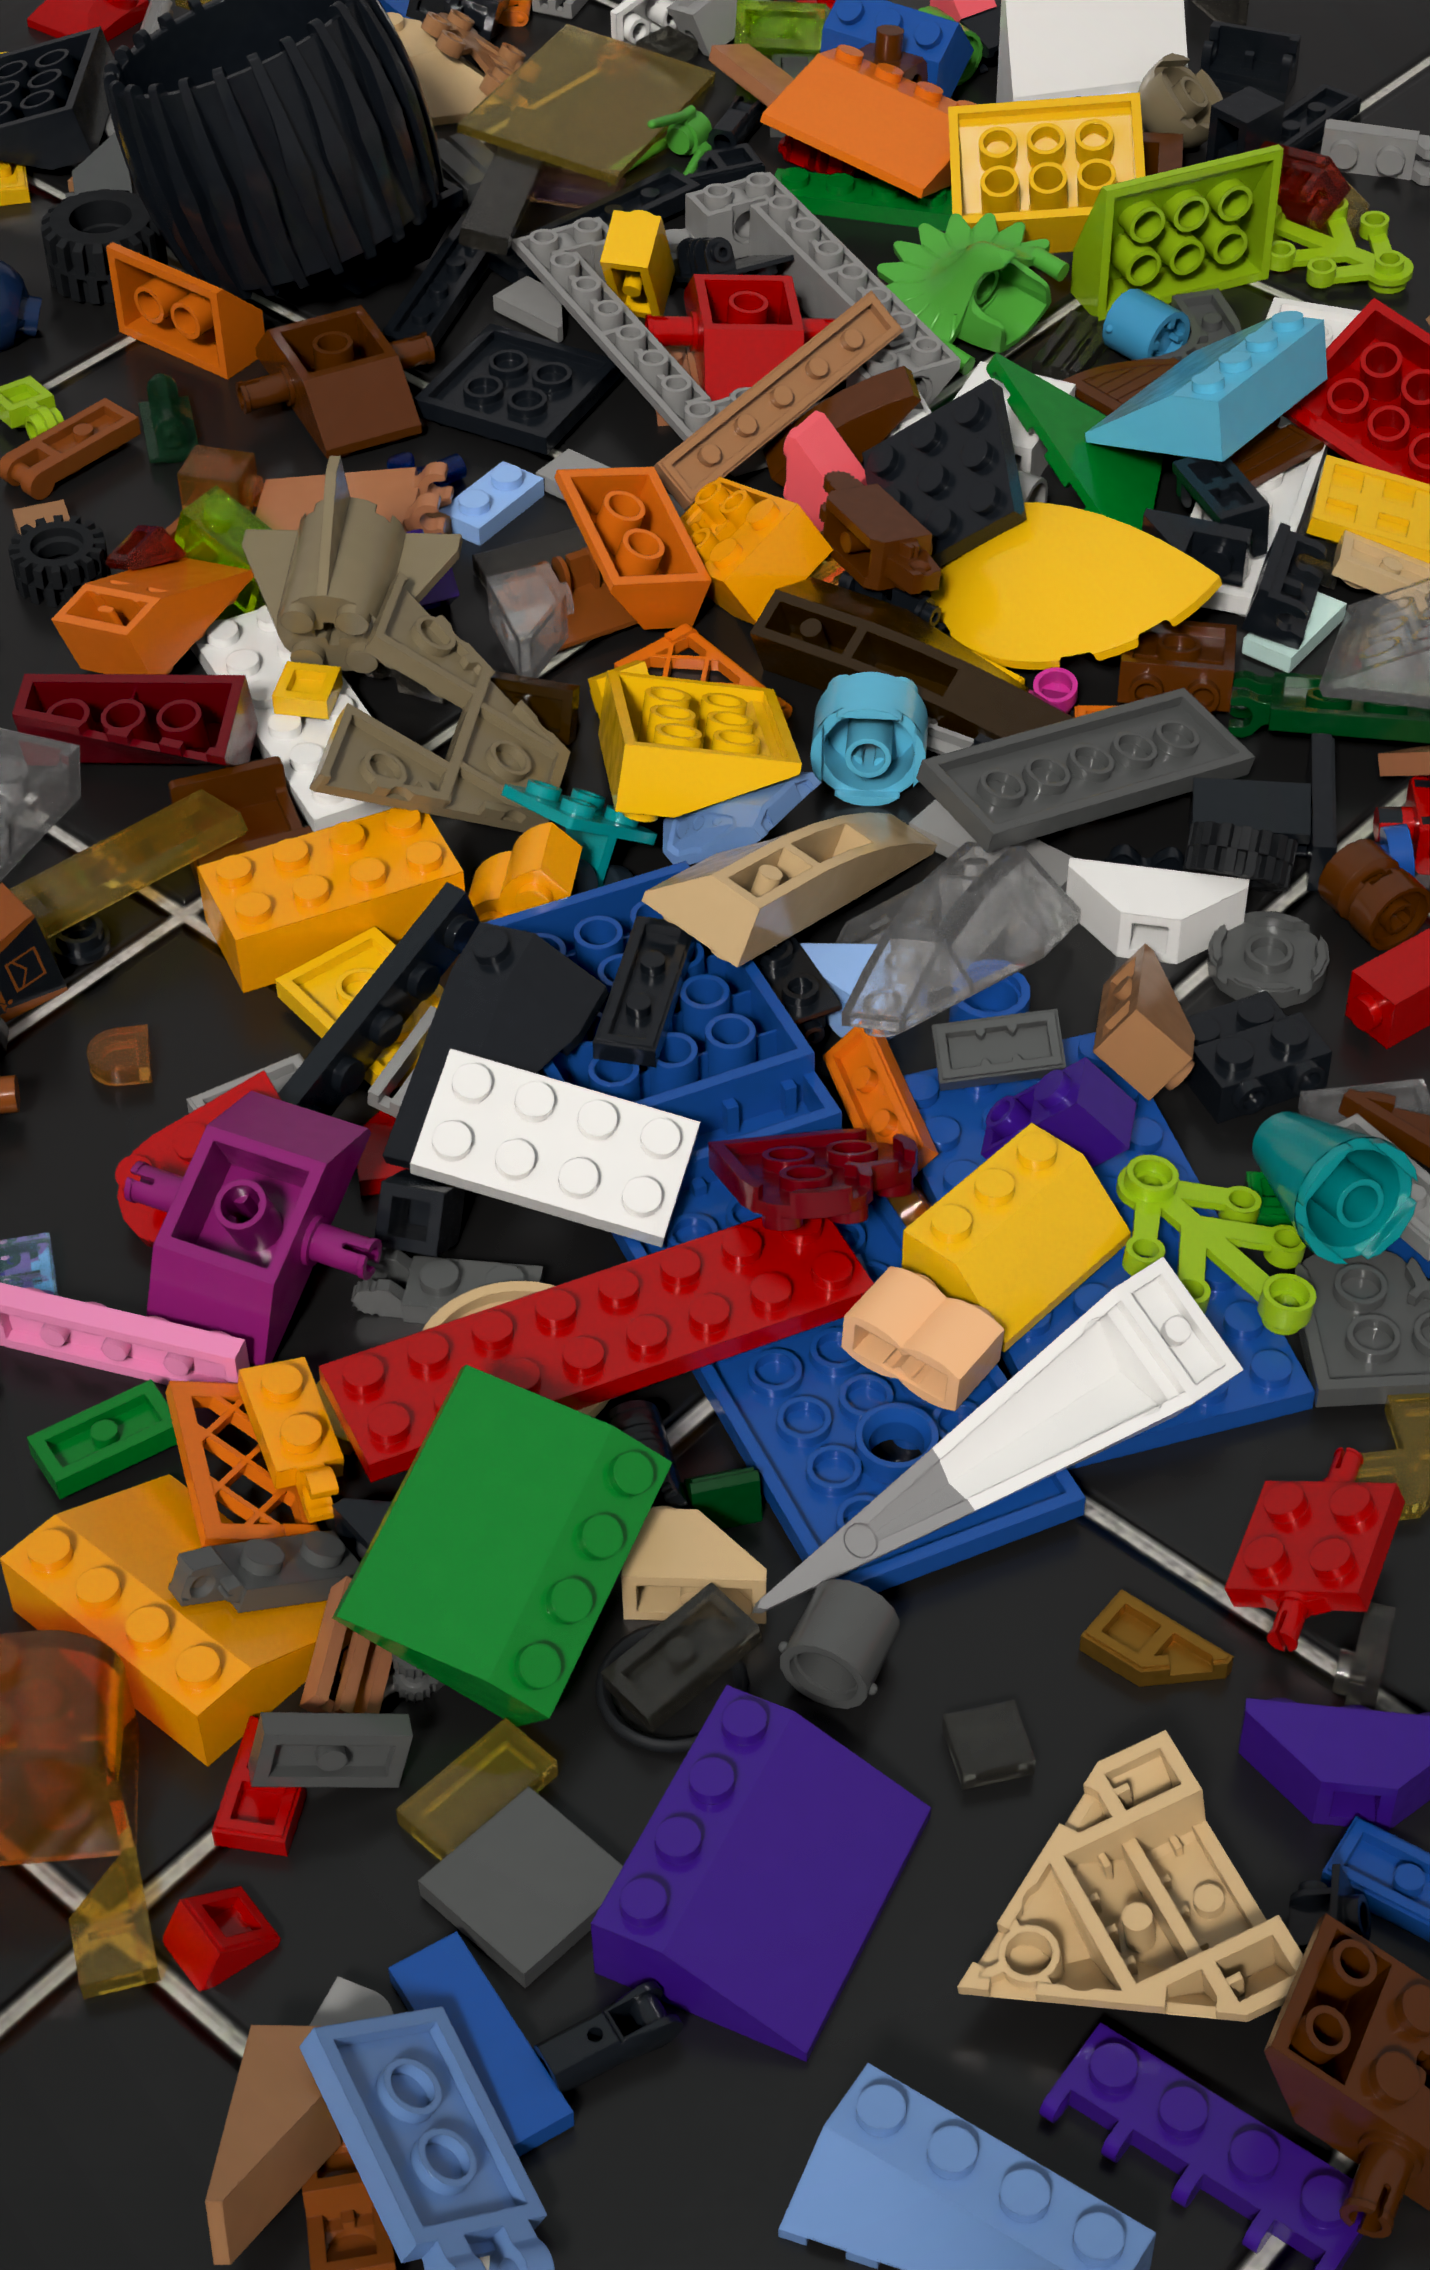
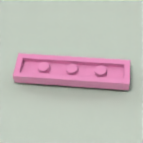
M0 1282V1346L148 1381L151 1379L153 1382L168 1385L169 1381L238 1383L239 1369L250 1367L245 1339L233 1337L225 1332L217 1330L207 1331L169 1322L158 1316L147 1317L108 1308L97 1302H82L48 1294L37 1288H22Z

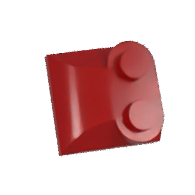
M46 0L27 18V25L29 28L55 38L101 26L108 42L143 21L149 1Z

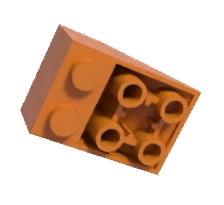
M173 556L170 558H177L178 560L142 569L133 568L85 583L51 620L77 664L83 670L102 674L169 675L174 665L194 643L205 635L207 628L226 607L237 600L239 593L253 579L252 571L250 569Z

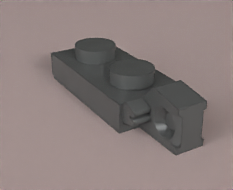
M333 1530L312 1531L307 1534L269 1539H251L246 1542L211 1545L179 1553L177 1557L178 1563L168 1589L181 1606L226 1600L231 1602L238 1613L326 1601L330 1588L346 1576L353 1578L360 1562Z

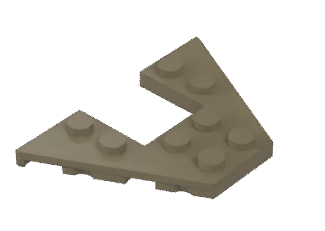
M399 572L388 588L364 651L377 658L384 666L401 672L426 687L435 696L446 699L462 709L445 759L441 758L347 703L335 722L309 789L314 792L411 811L418 810L421 813L518 832H525L536 825L549 822V819L502 796L504 784L526 787L528 779H534L560 788L571 752L552 732L546 730L541 725L535 713L522 700L515 706L490 680L495 674L491 666L469 643L461 640L454 633L452 625L443 615L437 617L429 615L403 587L408 578Z

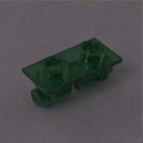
M164 373L155 374L147 383L148 401L138 402L150 464L158 462L177 463L186 458L200 457L201 453L189 397L178 396L177 384L172 377Z

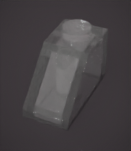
M549 563L486 577L490 623L514 669L521 676L537 678L568 639L567 615L574 613L573 596L568 583L559 582Z

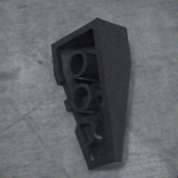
M480 922L451 969L382 1156L385 1162L410 1169V1162L450 1048L537 1074L559 1052L568 1056L583 1041L609 995L607 987L535 933Z

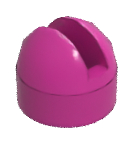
M1052 667L1037 674L1033 681V691L1066 713H1069L1078 698V681L1069 670Z

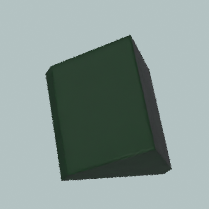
M740 1467L685 1478L684 1482H682L689 1503L688 1509H698L721 1530L763 1521L760 1477L758 1470H754V1467Z

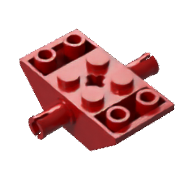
M693 274L684 291L687 316H652V314H646L645 327L663 346L689 347L690 352H694L700 387L708 394L712 402L729 397V393L738 388L752 387L835 319L802 318L792 276Z

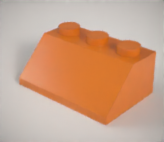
M112 242L106 246L119 332L227 380L258 360L255 347L265 334L263 312L261 309L222 288Z
M655 468L558 469L554 478L610 593L644 630L677 628L685 623L693 627L712 579Z

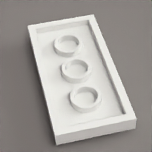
M450 1048L410 1162V1173L663 1247L698 1136L700 1121Z

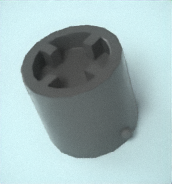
M840 1579L821 1582L813 1591L789 1640L782 1641L778 1645L779 1652L782 1653L780 1656V1669L786 1680L798 1692L817 1703L843 1709L860 1706L868 1695H875L878 1691L877 1684L874 1682L899 1633L900 1620L894 1608L880 1594L867 1586L850 1580Z

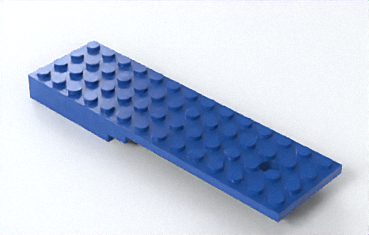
M683 861L484 923L535 933L603 983L610 994L636 916L664 919L661 914L642 902L644 892L686 870L690 866L687 861ZM698 940L656 1068L594 1059L593 1040L608 1000L607 997L583 1041L568 1056L559 1052L537 1073L700 1121L698 1136L663 1247L611 1233L627 1261L762 1217V1214L754 1213L742 1206L710 1169L708 1142L842 1129V1111L815 1072V1052L754 961L750 960L737 968L731 963L716 957L707 946ZM873 1191V1200L868 1204V1219L866 1221L855 1224H834L873 1283H875L890 1266L902 1268L903 1230L906 1226L887 1197L876 1195ZM844 1318L692 1370V1373L746 1466L754 1467V1470H758L761 1492L803 1562L1008 1381L998 1364L995 1365L956 1411L945 1410L915 1395L899 1379L880 1375L853 1359L841 1347ZM893 1440L897 1446L903 1449H919L922 1454L910 1461L891 1462L878 1458L871 1453V1450L881 1442ZM1064 1469L835 1579L850 1580L867 1586L878 1593L1083 1516L1086 1497L1069 1471Z

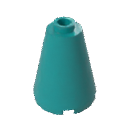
M1290 1111L1272 1115L1258 1128L1252 1143L1254 1159L1300 1239L1314 1254L1334 1264H1348L1343 1259L1360 1255L1368 1260L1380 1255L1401 1236L1414 1215L1417 1202L1411 1198L1412 1178L1418 1182L1416 1169L1402 1150L1384 1139Z

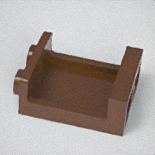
M278 756L175 779L168 784L175 827L199 890L197 866L313 832L310 826L303 827L286 787L283 763Z

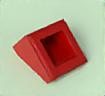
M242 1886L179 1899L163 1934L164 1946L194 1987L200 1992L219 1985L277 1948L281 1941V1937Z

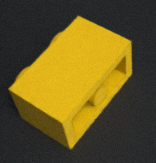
M613 210L600 259L606 284L636 317L645 318L646 314L663 316L675 267L662 217L644 210H633L631 212Z

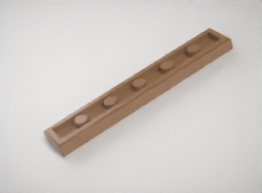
M871 290L657 462L653 467L657 471L663 485L680 506L686 510L695 502V497L702 487L715 481L718 477L725 478L897 338L904 330Z

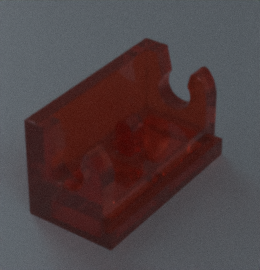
M1265 141L1260 149L1277 145V143ZM1279 144L1284 151L1277 204L1282 208V212L1287 220L1320 230L1351 188L1331 157Z

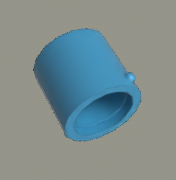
M1129 289L1116 299L1108 311L1103 324L1102 337L1107 347L1130 360L1155 357L1174 352L1187 343L1190 334V321L1184 312L1140 289Z

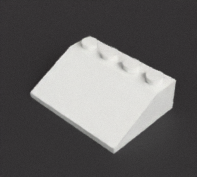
M1001 0L996 103L1138 93L1145 75L1164 56L1174 53L1188 58L1184 0Z

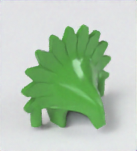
M955 213L950 216L945 233L927 223H922L918 228L920 244L905 241L894 242V253L900 262L879 264L877 266V275L887 282L888 285L886 286L961 359L958 372L967 375L974 367L975 358L953 345L956 337L977 347L997 353H1002L1013 347L1031 331L1052 303L1048 283L1029 267L1033 266L1060 282L1068 274L1070 266L1049 253V240L1038 239L1023 242L1026 233L1023 222H1016L998 233L995 216L992 213L983 215L972 229L960 214Z

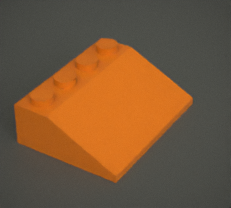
M841 44L836 48L818 53L762 113L761 123L912 195L923 198L951 186L948 107L976 105V103L966 100H958L956 102L944 96V91L939 86L924 81L917 83L903 77L904 72L900 68L887 63L875 64L864 59V53L861 50Z

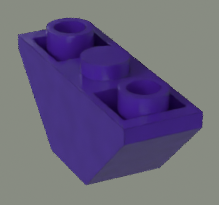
M1246 1698L1238 1753L1311 1823L1349 1827L1355 1816L1385 1831H1389L1430 1801V1712L1407 1714L1376 1711L1361 1705L1335 1707L1297 1703L1287 1698H1270L1267 1700Z

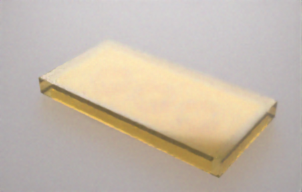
M200 789L9 890L34 914L46 940L245 835L248 828L241 812Z

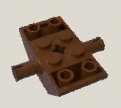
M359 305L268 329L255 349L257 358L269 375L235 383L237 400L244 414L285 402L287 406L292 407L327 459H329V456L345 457L352 455L358 450L384 443H396L405 437L422 433L421 422L404 370L434 363L435 351L429 335L427 336L426 331L419 333V335L388 342L363 306Z
M1326 1913L1318 1919L1266 2044L1264 2053L1295 2123L1359 2164L1348 2195L1339 2209L1341 2219L1350 2227L1355 2223L1358 2212H1364L1357 2232L1372 2238L1382 2239L1389 2237L1393 2231L1394 2219L1403 2195H1406L1430 2211V1981Z

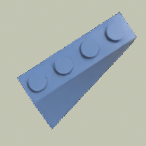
M867 2063L824 2124L779 2226L778 2237L807 2246L810 2239L846 2251L847 2260L877 2270L880 2263L900 2270H1150L1156 2232L870 2063Z

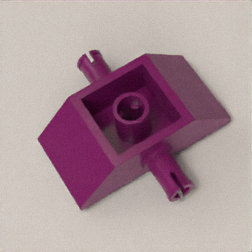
M250 1091L206 1126L184 1176L150 1166L143 1161L136 1162L130 1171L132 1174L141 1176V1179L137 1181L127 1177L124 1187L125 1199L132 1203H140L167 1212L153 1244L146 1316H158L169 1322L207 1331H222L233 1337L245 1339L249 1364L251 1366L272 1363L314 1265L320 1263L356 1275L358 1278L367 1281L376 1270L373 1266L367 1265V1261L370 1260L379 1264L382 1253L381 1240L332 1226V1222L371 1135L370 1130L360 1125Z

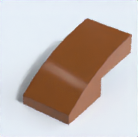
M342 2139L340 2147L302 2186L307 2221L310 2270H397L394 2247Z

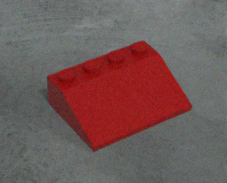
M1373 298L1326 348L1328 379L1282 416L1313 437L1324 442L1326 446L1348 461L1430 484V334L1376 298Z

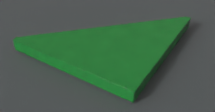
M996 352L987 364V373L991 379L994 378L1004 384L1010 393L1007 403L1026 431L1029 433L1033 429L1048 450L1044 455L1046 461L1065 489L1072 485L1086 506L1083 510L1104 515L1142 530L1143 514L1146 508L1154 509L1165 454L1086 443L1085 432L1107 416Z

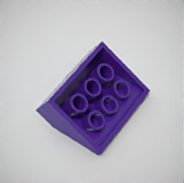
M726 1685L591 1922L594 1973L632 1989L645 1982L656 1981L663 1991L660 2001L807 2062L931 1817V1807L795 1711Z

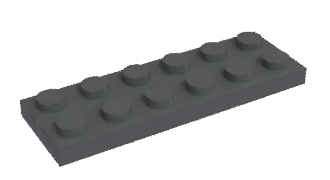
M1185 688L923 759L916 779L986 852H990L1191 792L1194 777L1235 779L1248 775L1256 757Z

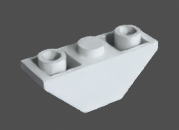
M1070 858L1065 910L1116 957L1130 958L1146 943L1154 950L1159 962L1178 964L1207 950L1210 939L1220 926L1225 924L1226 929L1229 931L1244 923L1250 879Z

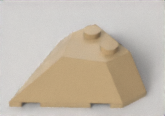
M387 12L416 71L433 126L484 120V115L494 114L501 110L508 111L510 116L528 114L527 106L516 97L512 105L507 106L485 95L479 89L485 73L462 56L456 59L440 51L435 46L438 38L425 32L421 28L422 22L420 20L404 18L401 14L395 12Z
M1164 1730L1097 1762L1083 1784V1796L1065 1825L1058 1824L998 1920L997 1934L978 1964L972 1962L957 1986L958 1993L963 1995L1249 2022L1283 2005L1303 1958V1953L1279 1915L1266 1920L1206 1821L1201 1786L1168 1732Z

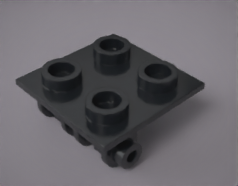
M685 238L678 244L676 249L680 275L673 276L672 282L687 283L688 285L693 274L773 275L778 273L777 264L792 261L794 258L793 255H753L735 260L732 246L725 238Z

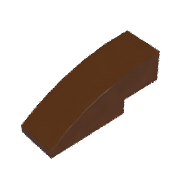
M901 366L874 375L841 390L799 417L763 449L771 479L782 487L785 486L786 456L784 455L783 447L786 436L792 428L797 427L815 410L827 416L861 464L863 462L862 453L882 442L921 401L912 371L905 366Z

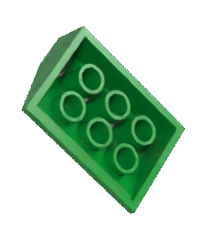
M469 1365L461 1367L332 1619L516 1727L550 1719L673 1462L613 1425Z

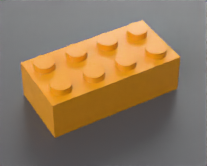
M396 807L197 866L205 920L243 993L276 984V978L374 926L397 945L447 882L465 891L464 871L431 816L418 810L411 811Z

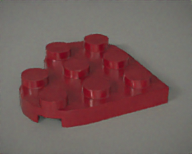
M860 1128L708 1142L710 1169L742 1206L754 1213L762 1214L764 1228L774 1231L798 1229L803 1226V1219L828 1218L830 1221L840 1224L864 1222L868 1219V1204L873 1200V1191L876 1195L882 1197L910 1195L913 1193V1178L918 1174V1149L914 1140L898 1133L893 1136V1145L867 1141V1129Z

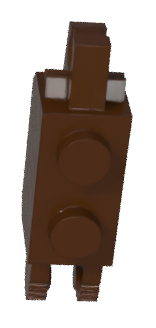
M832 471L831 473L828 472L827 475L825 474L823 489H825V492H828L826 503L823 502V505L821 504L819 519H821V522H824L822 536L833 549L829 555L863 588L876 591L898 588L908 592L910 595L920 594L925 590L930 592L939 590L942 570L931 557L933 550L932 533L878 483L863 485L858 479H855L850 473H845V471Z

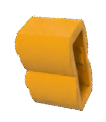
M547 822L525 831L516 840L512 851L501 852L486 859L477 868L468 895L480 922L491 921L571 896L583 847L553 822Z

